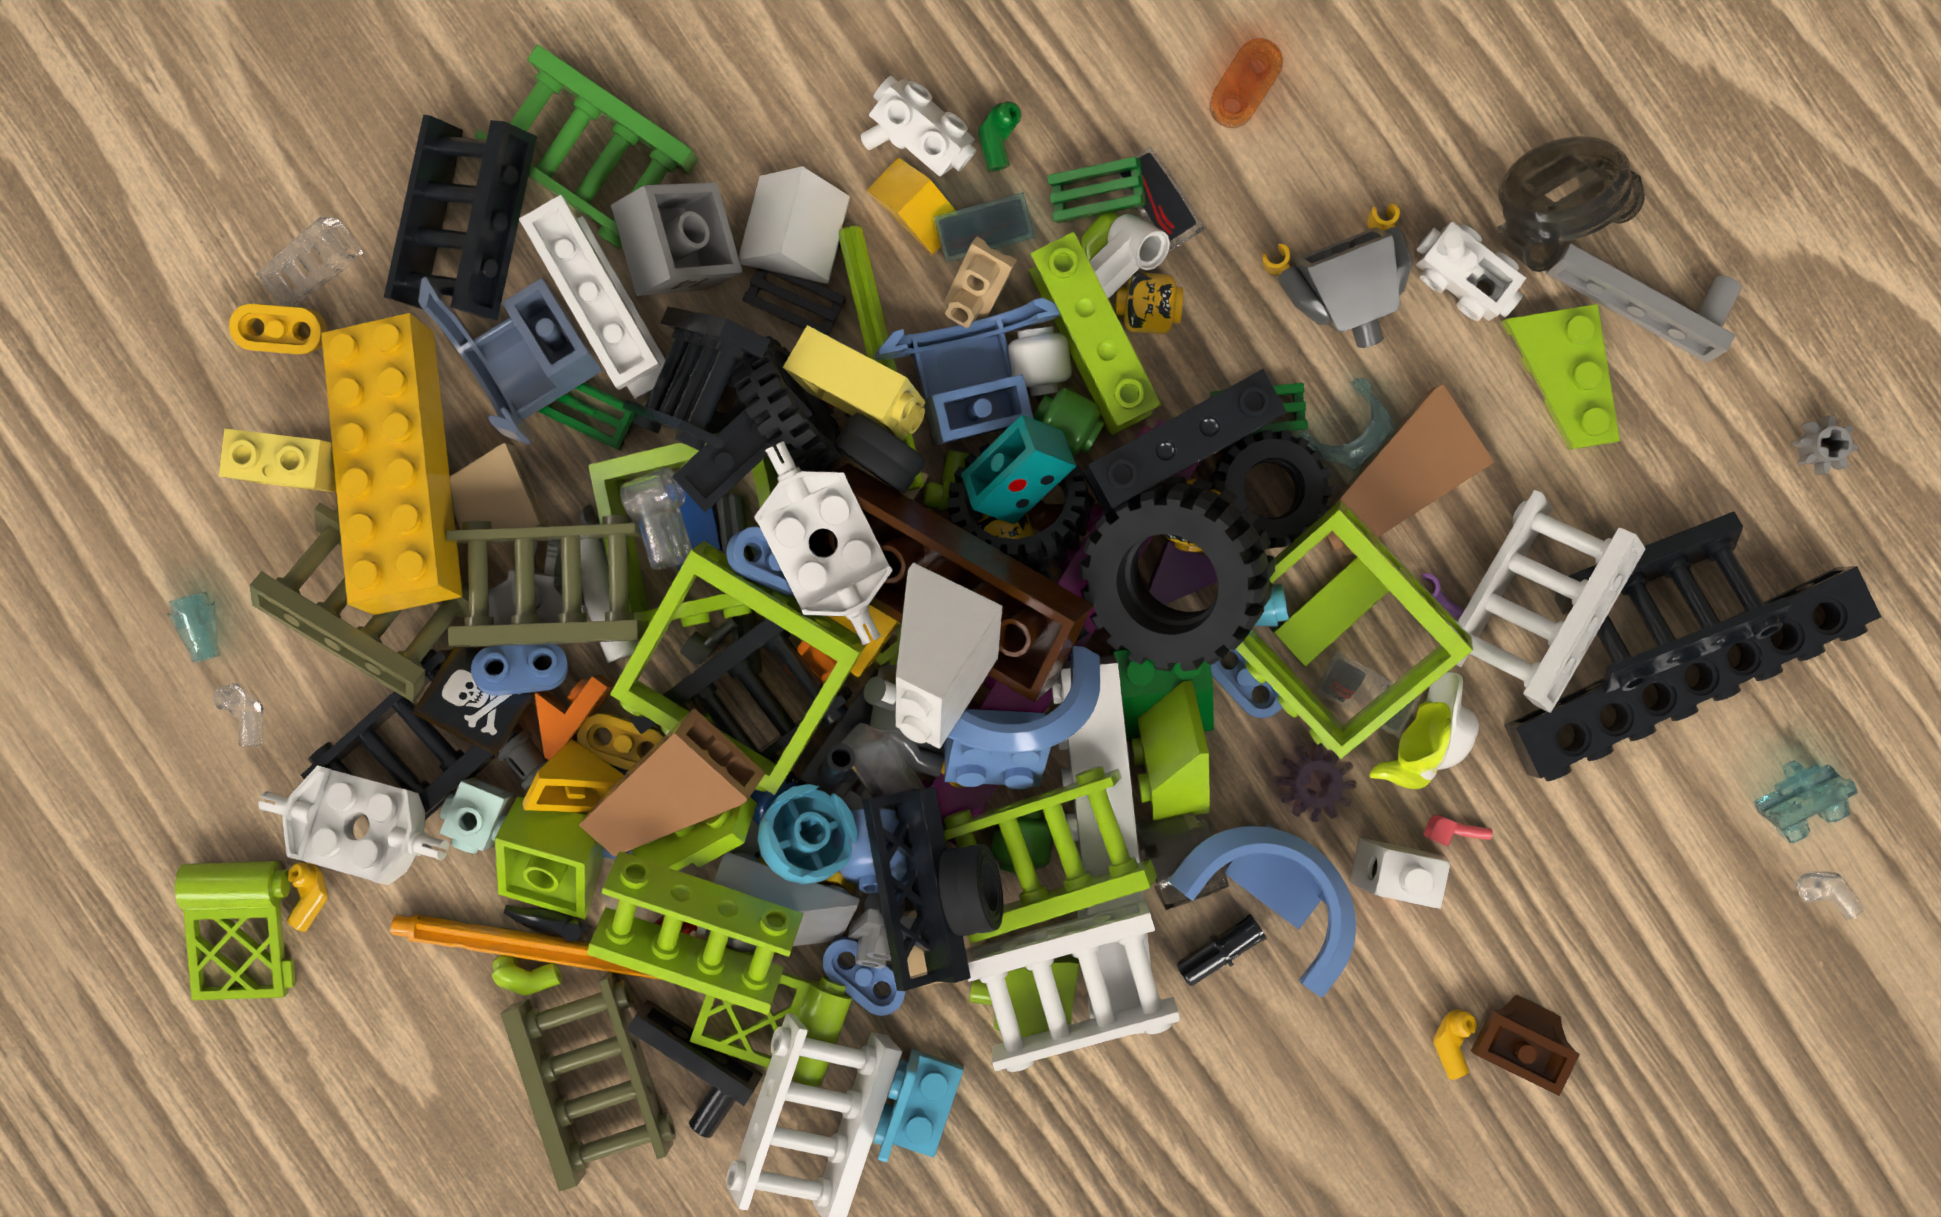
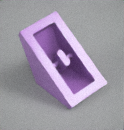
M1166 542L1157 560L1147 590L1153 597L1165 605L1218 582L1215 568L1208 557L1196 552L1178 550L1174 547L1173 543Z

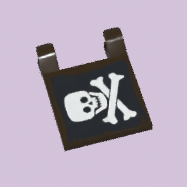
M455 646L414 708L413 713L498 757L533 701L535 692L492 696L482 692L473 680L471 665L474 657L481 650L487 648V646ZM540 657L536 660L534 667L542 671L547 670L551 666L552 660L548 657ZM492 662L488 665L486 672L492 676L499 675L503 671L504 665L500 662Z

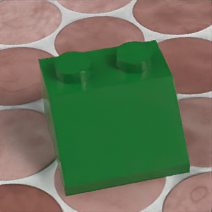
M1127 648L1118 649L1117 651L1110 650V655H1114L1118 662L1126 742L1130 741L1131 738H1138L1137 718L1180 683L1190 680L1193 681L1204 732L1214 731L1213 680L1210 664L1204 661L1197 670L1184 672L1180 668V663H1176L1169 672L1156 670L1154 668L1155 661L1146 659L1142 665L1130 660L1131 651Z

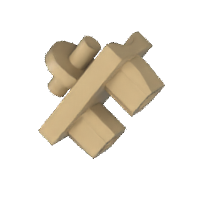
M976 236L944 300V303L949 305L945 315L965 328H969L974 321L988 318L1017 259L1012 256L1002 255L999 250L991 249L983 239Z

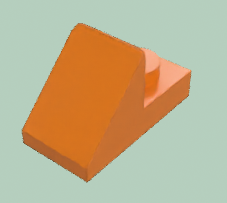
M602 675L592 676L589 681L586 678H582L567 697V700L572 703L570 707H567L547 691L535 692L544 758L550 760L571 739L576 741L578 730L587 718L595 715L613 690L615 684Z

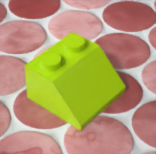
M1183 681L1137 718L1138 738L1130 739L1134 766L1143 765L1144 774L1137 775L1141 803L1150 802L1153 821L1210 813L1209 751L1193 681Z
M517 796L495 837L498 895L585 920L589 913L604 858L602 857L604 847L579 826L587 814L524 810L522 805L524 798Z

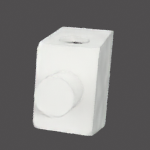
M1359 837L1350 883L1377 896L1441 909L1450 861L1444 855ZM1377 859V872L1375 877L1373 878L1372 868L1375 860Z

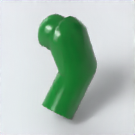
M1006 101L996 104L978 129V137L988 172L1000 171L1010 166L1004 142L1020 122L1022 116L1019 106L1014 102Z

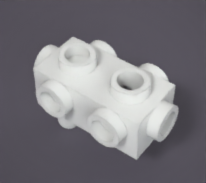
M889 76L875 92L873 98L878 103L869 116L878 125L861 134V141L866 149L872 150L882 143L891 140L900 149L906 147L939 177L952 168L959 172L975 154L976 149L971 145L975 138L967 132V125L955 114L944 112L931 101L932 95L918 82L908 81L906 78L897 81L893 76Z
M1450 222L1441 232L1433 227L1416 249L1422 254V257L1416 263V266L1423 271L1419 276L1421 281L1439 293H1442L1446 288L1460 299L1456 304L1457 308L1475 321H1479L1482 317L1490 321L1499 314L1504 318L1508 316L1523 297L1517 290L1527 279L1518 272V264L1506 254L1501 252L1494 254L1482 245L1481 236L1465 224L1456 225L1454 222ZM1479 281H1485L1490 285L1491 294L1489 297L1476 287Z

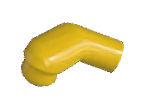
M1459 1009L1450 1011L1444 1016L1433 1039L1435 1049L1449 1080L1461 1078L1469 1073L1470 1070L1460 1047L1465 1038L1469 1037L1471 1033H1475L1477 1029L1475 1017L1470 1012Z

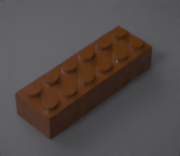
M847 463L831 471L845 474L872 532L892 569L891 574L869 605L902 624L908 569L912 563H915L1002 605L998 659L987 675L1034 703L1055 684L1094 606L1093 604L852 464ZM818 529L809 538L810 550L819 557L830 556L837 548V537L829 529Z

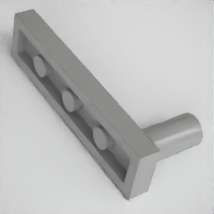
M1573 244L1568 245L1553 259L1546 272L1547 275L1706 363L1728 351L1735 337V334L1723 328L1742 289V285L1731 277L1716 276L1698 313H1695Z

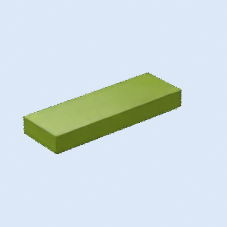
M1356 556L1290 615L1289 620H1285L1272 633L1299 663L1306 667L1388 593L1389 590Z

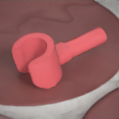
M1433 815L1429 819L1423 833L1425 837L1445 846H1449L1454 833L1462 837L1491 840L1493 835L1491 828L1464 825L1440 815Z

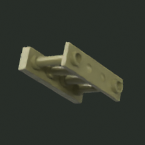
M319 503L314 509L316 531L320 535L284 578L277 577L275 580L262 571L249 585L252 606L414 703L425 687V669L422 668L420 662L456 616L463 620L464 617H469V586L461 582L463 597L436 602L440 607L405 651H393L382 644L380 637L402 610L373 615L364 627L358 626L355 628L342 620L340 616L341 611L347 605L345 577L324 602H317L315 604L301 595L299 589L337 544L342 546L338 509L333 511Z
M609 515L602 517L603 524L492 529V522L466 521L462 522V530L446 531L447 541L468 544L469 617H464V626L448 627V646L481 647L640 641L649 626V621L634 620V611H629L627 537H647L646 527L632 523L631 516ZM608 538L610 612H605V621L587 622V613H582L580 539ZM561 540L563 613L558 614V623H540V615H535L534 541ZM514 542L516 615L511 616V624L494 625V617L489 616L487 543Z
M608 972L598 981L602 991L600 993L539 1012L538 1009L532 1010L529 999L511 1004L500 1013L559 1192L576 1187L586 1174L585 1169L588 1168L589 1162L649 1142L652 1143L656 1158L660 1159L667 1156L673 1146L672 1140L676 1139L673 1119L669 1112L663 1113L639 1039L626 1030L632 1021L629 1007H632L633 1002L627 982L625 980L619 981L617 973ZM608 1010L616 1036L554 1056L552 1053L547 1054L541 1037L544 1036L545 1030ZM620 1054L623 1055L631 1080L568 1100L567 1097H561L556 1082L559 1079V1074ZM637 1098L645 1121L644 1125L583 1144L581 1141L576 1142L571 1128L574 1118Z

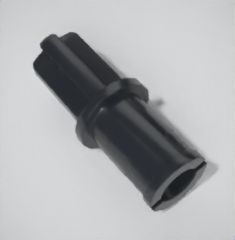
M1249 914L1245 919L1217 937L1214 933L1211 934L1212 940L1177 963V968L1186 983L1193 986L1226 964L1232 967L1234 965L1232 960L1261 941L1267 940L1256 920Z

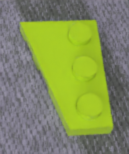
M1598 304L1508 318L1501 321L1509 336L1512 335L1523 356L1521 360L1527 372L1532 373L1545 398L1543 402L1568 450L1620 442Z
M749 797L744 804L634 848L631 855L677 871L691 863L701 867L744 844L757 802Z

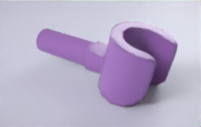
M1430 573L1421 574L1424 580L1432 584V596L1449 614L1459 620L1464 610L1440 591V582L1434 575Z

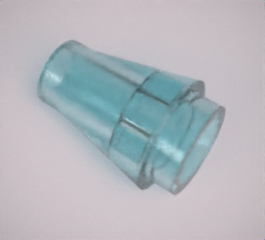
M207 591L168 601L171 612L167 613L188 650L192 663L220 656L217 641L215 601H209Z

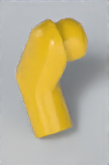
M298 862L290 868L288 881L292 882V885L297 888L300 900L286 919V922L294 929L306 932L327 902L328 892L322 870L315 864Z

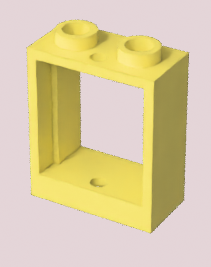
M808 325L783 366L806 392L851 416L859 413L868 417L902 441H904L908 433L913 434L918 429L924 418L925 409L923 406L925 400L907 377Z
M224 428L219 477L337 493L331 442Z

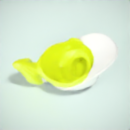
M1446 672L1429 687L1426 702L1418 706L1415 720L1402 734L1398 748V760L1378 763L1371 769L1369 773L1370 778L1385 779L1408 789H1421L1431 782L1438 770L1452 767L1467 757L1475 743L1479 731V722L1476 715L1470 709L1461 705L1463 678L1460 674Z

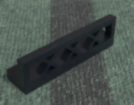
M936 787L913 788L863 799V810L897 991H907L934 982L957 983L970 979L964 938L953 933L949 927L941 902L939 865L941 856L947 850ZM896 803L899 824L892 835L882 826L879 807ZM896 850L906 857L908 870L901 882L891 875L889 864ZM905 898L915 904L917 914L910 930L900 923L898 913ZM915 945L924 952L927 972L910 977L907 958Z

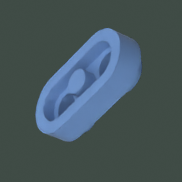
M749 527L738 531L730 538L727 544L726 556L730 567L737 574L784 595L794 596L760 527ZM746 545L754 550L755 557L752 562L748 561L744 556Z
M557 644L490 646L481 650L474 657L471 665V674L477 687L482 692L492 696L552 690L565 680L568 673L566 655ZM538 658H550L552 660L551 666L543 671L536 669L534 664ZM492 662H500L504 665V669L499 675L492 676L486 672L488 665Z
M1236 649L1229 650L1236 656V664L1231 669L1223 668L1220 661L1211 665L1212 677L1247 714L1257 718H1268L1275 715L1282 708L1277 699L1279 694L1267 681L1261 684L1249 673L1245 666L1247 660ZM1263 685L1267 689V698L1261 703H1256L1252 698V691L1256 686Z
M843 936L832 941L823 956V969L827 977L833 982L846 986L845 992L868 1012L880 1016L895 1012L904 1000L905 991H897L893 967L887 962L886 966L882 969L856 963L850 967L843 966L839 962V955L842 952H851L856 959L859 940ZM877 982H887L891 987V992L886 996L878 995L874 990V985Z

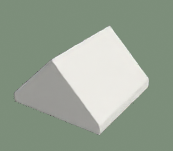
M803 166L760 176L738 257L740 264L829 284L839 245V231L844 225L850 196Z

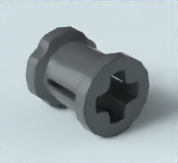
M528 729L512 738L505 744L499 756H495L499 761L505 760L522 780L521 786L524 790L530 788L537 771L549 761L544 758L542 752L531 741L532 733Z

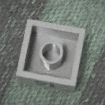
M717 182L644 185L611 204L636 296L709 290L742 273Z

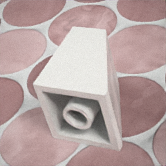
M912 563L908 569L896 670V727L910 740L917 743L927 742L940 749L998 659L1002 605L915 563Z

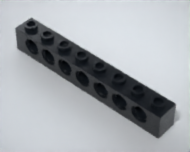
M1858 566L1836 567L1764 601L1766 605L1787 596L1792 604L1781 628L1783 631L1782 643L1776 648L1772 644L1770 636L1763 639H1756L1755 636L1734 643L1741 650V661L1735 668L1728 661V651L1734 645L1731 644L1649 676V679L1644 684L1629 691H1623L1621 688L1606 693L1602 687L1604 679L1602 678L1560 698L1551 713L1539 708L1505 724L1506 731L1527 775L1539 779L1544 777L1546 781L1561 778L1572 771L1571 764L1585 757L1588 761L1603 758L1614 751L1613 744L1623 739L1629 738L1630 741L1643 739L1657 731L1655 724L1668 718H1671L1672 721H1679L1690 717L1699 711L1697 707L1699 703L1713 698L1714 701L1727 699L1738 694L1741 691L1739 685L1752 678H1755L1756 681H1763L1783 672L1781 665L1794 658H1797L1798 661H1805L1826 651L1824 644L1839 638L1840 641H1847L1863 635L1868 631L1866 624L1881 618V615ZM1818 605L1825 612V620L1820 627H1817L1813 621V611ZM1743 611V612H1741V613H1739V614H1737V615H1735V616H1738V615H1740V614H1743V613H1745L1746 611ZM1694 664L1699 670L1700 678L1698 683L1690 688L1686 683L1685 673L1688 667ZM1653 684L1657 689L1658 699L1652 707L1647 708L1643 702V692L1648 685ZM1607 704H1611L1616 710V719L1610 727L1605 728L1600 721V713ZM1569 723L1574 730V740L1568 747L1562 748L1558 742V732L1562 726Z

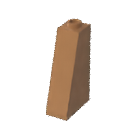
M1443 383L1422 396L1328 506L1331 509L1342 500L1378 538L1487 468L1494 461ZM1333 531L1323 538L1333 552L1340 550L1343 555L1353 554Z
M693 708L597 801L579 826L615 857L619 851L627 852L744 804L766 773Z

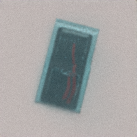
M1024 192L934 217L946 263L965 258L976 236L983 239L991 249L1036 238Z

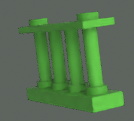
M537 44L527 60L538 72L534 77L538 82L509 124L528 131L552 94L558 95L562 89L576 98L573 103L576 108L536 167L531 165L529 178L554 195H562L570 206L601 226L597 232L599 236L616 248L621 249L622 243L615 218L610 219L591 206L590 203L630 145L635 147L639 141L652 150L649 156L652 159L651 163L630 193L644 185H659L668 171L673 173L676 167L689 175L699 159L691 148ZM601 115L614 124L611 129L614 135L578 188L572 193L554 181L552 176L591 119L596 121ZM479 129L474 137L486 140L487 134Z

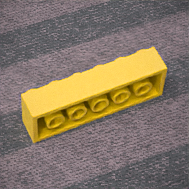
M406 313L321 333L347 604L369 614L378 615L463 597L457 543L446 540V531L455 530L434 331L412 314Z

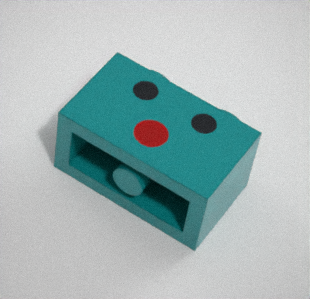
M1022 414L961 476L973 510L1016 524L1076 467V464L1062 430Z

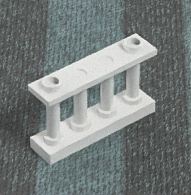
M562 195L519 218L614 386L619 390L627 386L635 400L651 392L666 359L586 219L583 216L577 219Z
M1534 490L1529 500L1523 501L1516 509L1511 531L1458 623L1472 637L1473 651L1470 653L1471 655L1523 680L1526 687L1523 695L1535 706L1551 713L1645 551V547L1636 534L1620 527L1612 539L1607 538L1603 541L1550 517L1549 514L1553 507L1543 493ZM1538 533L1596 558L1597 566L1589 580L1584 579L1579 582L1525 557ZM1515 573L1572 599V605L1574 606L1565 622L1561 620L1555 623L1503 598L1502 596ZM1492 613L1548 640V646L1550 647L1541 663L1531 664L1479 638ZM1467 656L1456 665L1462 667Z
M1147 900L966 949L971 976L968 982L980 979L982 983L987 984L1004 1042L992 1046V1063L995 1071L1007 1069L1009 1072L1021 1071L1032 1066L1035 1060L1142 1031L1146 1034L1161 1033L1168 1030L1172 1026L1171 1023L1181 1021L1174 996L1162 1000L1159 999L1143 939L1146 938V933L1155 931ZM1118 941L1119 944L1125 946L1141 1005L1114 1013L1097 952L1100 950V946ZM1069 954L1079 959L1095 1014L1093 1019L1071 1025L1067 1024L1051 969L1054 958ZM1026 966L1027 970H1032L1049 1031L1022 1038L1004 977L1008 975V971Z
M786 1013L782 1027H778L772 1037V1058L737 1161H732L727 1172L726 1186L739 1209L748 1211L754 1190L756 1189L813 1200V1206L820 1217H847L902 1054L901 1049L888 1035L871 1032L867 1046L856 1049L807 1038L808 1030L795 1014ZM799 1056L857 1068V1075L852 1090L841 1093L791 1082ZM784 1101L842 1112L843 1115L838 1132L833 1134L832 1137L787 1129L776 1125ZM769 1145L827 1156L828 1162L823 1177L813 1181L761 1171Z

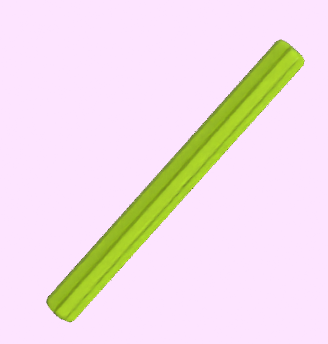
M858 225L842 228L839 231V241L867 357L897 372L894 358L876 360L874 356L875 352L889 336L863 230ZM908 433L903 442L916 451L913 435ZM921 471L914 478L907 491L919 489L924 485Z

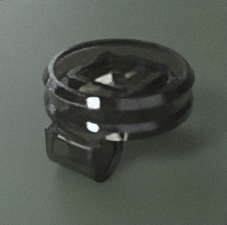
M1574 136L1542 144L1528 151L1515 161L1500 183L1498 197L1502 206L1505 223L1497 228L1502 245L1532 271L1542 272L1548 270L1560 259L1564 249V242L1593 234L1612 222L1617 224L1628 222L1639 213L1645 200L1641 176L1630 169L1629 160L1623 150L1600 138ZM1577 177L1579 188L1556 202L1545 196V194L1570 179Z

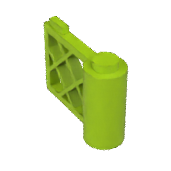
M279 861L182 864L179 867L175 879V897L179 908L184 913L192 1001L284 998L288 994V988H293L296 985L294 958H285L281 901L282 898L287 897L289 894L290 882L288 881V870L283 869ZM241 918L236 924L230 920ZM249 918L268 919L269 937L262 945H259L241 929V926ZM213 919L228 933L214 947L200 935L199 920ZM232 936L253 953L241 968H238L220 952L221 948ZM269 944H270V953L265 950V949L269 946ZM202 952H204L207 955L204 959L202 957ZM258 958L272 970L273 985H258L244 972ZM211 959L232 976L224 986L205 987L204 967ZM237 981V982H239L242 986H232V985Z
M751 951L741 952L750 956L754 955V952ZM782 972L779 983L797 989L790 1006L775 1013L770 1008L767 1017L743 1028L733 1003L722 1000L723 1002L712 1007L715 997L706 995L689 1042L768 1068L772 1056L754 1050L747 1034L768 1024H771L775 1032L779 1027L777 1020L785 1017L786 1013L795 1014L808 1030L807 1038L837 1044L853 998L845 992L846 986L831 981L827 976H821L819 982L809 981ZM724 1009H727L737 1030L723 1038L703 1033L708 1017ZM741 1038L744 1046L732 1042ZM799 1056L792 1080L808 1086H821L830 1062Z

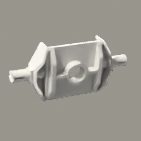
M780 442L776 446L784 460L783 464L773 446L765 450L779 476L777 477L779 483L754 518L758 522L803 615L846 616L848 620H851L862 645L868 644L871 641L863 627L864 623L873 640L881 637L868 612L870 609L868 604L891 574L892 569L872 532L845 474L838 472L801 471L799 467H796L785 442ZM822 528L831 530L836 535L838 541L834 553L827 557H819L813 554L809 548L811 534Z
M318 765L289 797L275 794L271 791H264L260 798L276 802L275 805L263 801L258 802L260 810L282 815L287 857L368 879L372 882L390 885L407 872L415 856H421L422 854L440 861L446 857L447 853L431 849V846L449 850L447 840L427 836L428 833H424L426 813L418 793ZM366 815L369 820L368 832L363 838L357 840L353 832L354 824L357 819Z

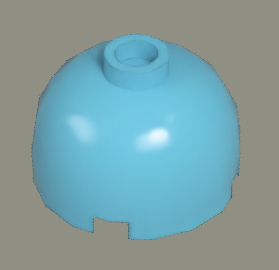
M807 784L791 787L771 802L759 824L757 840L761 856L774 873L789 882L805 885L828 879L848 864L852 853L849 837L854 844L857 842L858 831L850 809L836 794L833 793L829 796L824 791L816 790L819 786ZM835 829L839 830L842 835L841 844L836 850L832 844V835Z

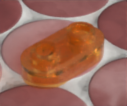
M1255 38L1249 40L1240 48L1210 98V113L1218 124L1226 128H1239L1251 120L1276 81L1283 66L1282 53L1275 43L1268 39ZM1260 60L1265 66V71L1262 73L1253 72L1250 69L1249 62ZM1231 98L1237 100L1240 104V110L1237 112L1228 111L1225 108L1224 101Z

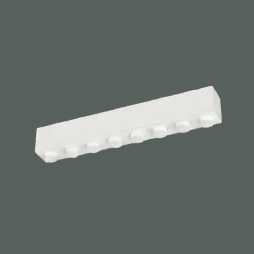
M1114 655L1099 657L1100 693L1095 709L1089 720L1080 730L1058 744L1059 750L1068 749L1070 765L1068 768H1061L1063 786L1076 783V774L1098 766H1103L1105 773L1119 769L1122 778L1115 786L1107 788L1106 791L1129 856L1135 857L1137 863H1140L1118 662ZM1070 660L1065 662L1055 684L1052 686L1054 704L1062 703L1070 691ZM1085 795L1073 799L1075 813L1066 814V818L1074 842L1078 841L1080 859L1084 870L1090 871L1092 877L1108 873V866L1112 863L1088 796ZM1143 891L1078 910V918L1144 900ZM1146 933L1147 936L1143 939L1151 967L1148 934ZM1118 941L1100 946L1097 956L1114 1013L1140 1006L1141 1002L1125 946L1119 944ZM1088 994L1089 1019H1093L1095 1014Z

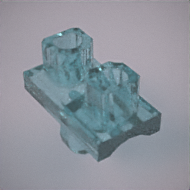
M1793 760L1783 765L1786 779L1774 785L1776 790L1754 801L1757 812L1774 825L1779 835L1790 843H1796L1809 836L1811 830L1807 822L1808 818L1818 814L1820 818L1828 823L1837 822L1849 816L1848 798L1858 792L1854 781L1842 778L1829 764L1823 767L1815 764L1805 769L1798 761Z

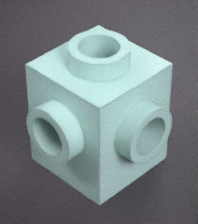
M474 777L462 780L456 794L450 793L442 806L439 818L445 821L440 834L452 838L450 844L453 847L472 854H476L478 850L484 851L495 845V837L508 814L515 794Z

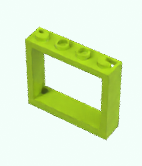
M680 442L588 465L600 524H603V516H629L622 481L680 468L699 450ZM768 455L752 469L760 508L779 483L777 480L779 476ZM627 537L629 611H634V620L649 621L650 624L658 608L648 609L634 537ZM603 538L608 559V538ZM725 593L681 603L672 621L681 619L682 627L710 622L709 613L723 610L725 619L750 614L752 609Z
M1340 500L1274 558L1275 572L1269 581L1273 583L1333 531L1441 645L1344 725L1253 630L1250 631L1236 650L1247 660L1245 666L1249 673L1261 684L1267 681L1279 694L1277 699L1283 709L1294 718L1299 715L1311 727L1309 733L1318 745L1322 743L1328 750L1332 749L1342 759L1473 651L1472 637L1357 515Z
M703 541L688 554L610 695L621 701V706L627 712L638 717L645 716L660 725L664 734L671 731L689 713L688 710L641 683L638 679L696 577L698 576L838 661L777 764L720 731L766 773L755 789L763 792L769 791L775 795L787 779L867 644L862 645L858 634L828 616L803 615L795 596L784 595L740 576L730 567L725 553Z

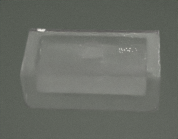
M859 723L839 743L846 744L853 749L856 761L852 769L872 797L907 789L925 788L889 734L865 723ZM896 803L886 806H881V808L894 809L897 808Z

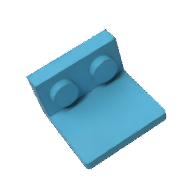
M912 1048L907 1061L899 1060L888 1098L894 1099L893 1105L885 1103L873 1139V1143L880 1145L878 1160L887 1163L893 1144L933 1158L935 1157L964 1070L963 1065Z

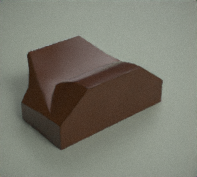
M1515 995L1503 1008L1491 1011L1471 1049V1052L1476 1056L1560 1096L1580 1055L1567 1042L1562 1028L1561 1016L1518 995Z

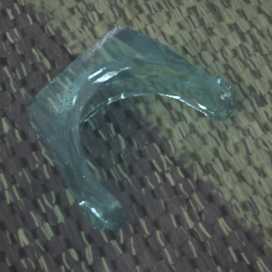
M1355 378L1351 382L1353 388L1371 407L1370 424L1360 437L1348 444L1329 446L1317 442L1304 431L1298 436V438L1302 436L1310 441L1308 446L1313 451L1318 449L1324 456L1322 459L1337 463L1353 471H1356L1396 429L1384 406L1369 391L1372 387L1364 378Z

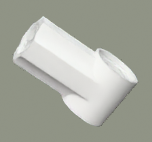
M1127 213L1117 218L1109 230L1108 244L1089 261L1107 298L1111 297L1139 268L1151 270L1159 266L1169 251V238L1165 232L1135 214Z

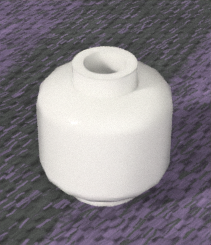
M1054 326L1018 331V339L1010 342L1008 346L1012 377L1023 374L1026 387H1030L1031 396L1057 393V383L1067 381L1072 375L1067 338L1060 333H1055Z

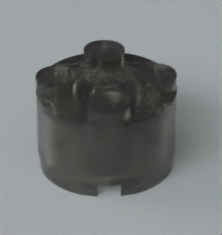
M1193 812L1155 821H1153V816L1151 815L1135 821L1137 842L1143 860L1151 859L1157 875L1155 883H1159L1154 888L1165 911L1215 894L1229 887L1223 867L1209 879L1193 901L1168 882L1186 856L1202 841L1213 835L1208 821H1203L1201 814L1194 815Z

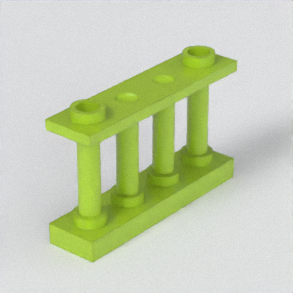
M1075 232L1032 252L1030 255L1036 266L1029 269L1028 274L1040 298L1055 303L1060 316L1052 319V322L1057 332L1067 338L1070 357L1092 401L1099 406L1100 417L1105 422L1104 425L1110 437L1153 415L1151 410L1161 406V403Z
M1103 766L1094 767L1076 774V783L974 816L971 815L970 809L943 818L945 841L955 838L958 847L977 844L973 834L974 831L998 824L1022 892L1019 894L1020 900L1003 904V918L999 929L988 933L968 935L970 943L1151 888L1157 878L1152 861L1149 859L1137 863L1135 857L1129 856L1106 791L1107 788L1115 786L1122 778L1119 769L1105 773ZM1085 795L1088 796L1112 863L1108 866V873L1092 877L1090 871L1084 870L1061 803ZM1043 810L1067 877L1063 880V887L1047 891L1046 885H1040L1017 821V817Z
M619 851L602 890V894L619 899L617 908L613 910L605 907L590 941L587 955L768 1015L784 969L782 966L771 963L774 953L790 956L804 913ZM637 906L665 915L662 926L634 917ZM683 921L711 930L708 941L680 932ZM732 937L755 945L754 955L750 956L726 948L728 938Z

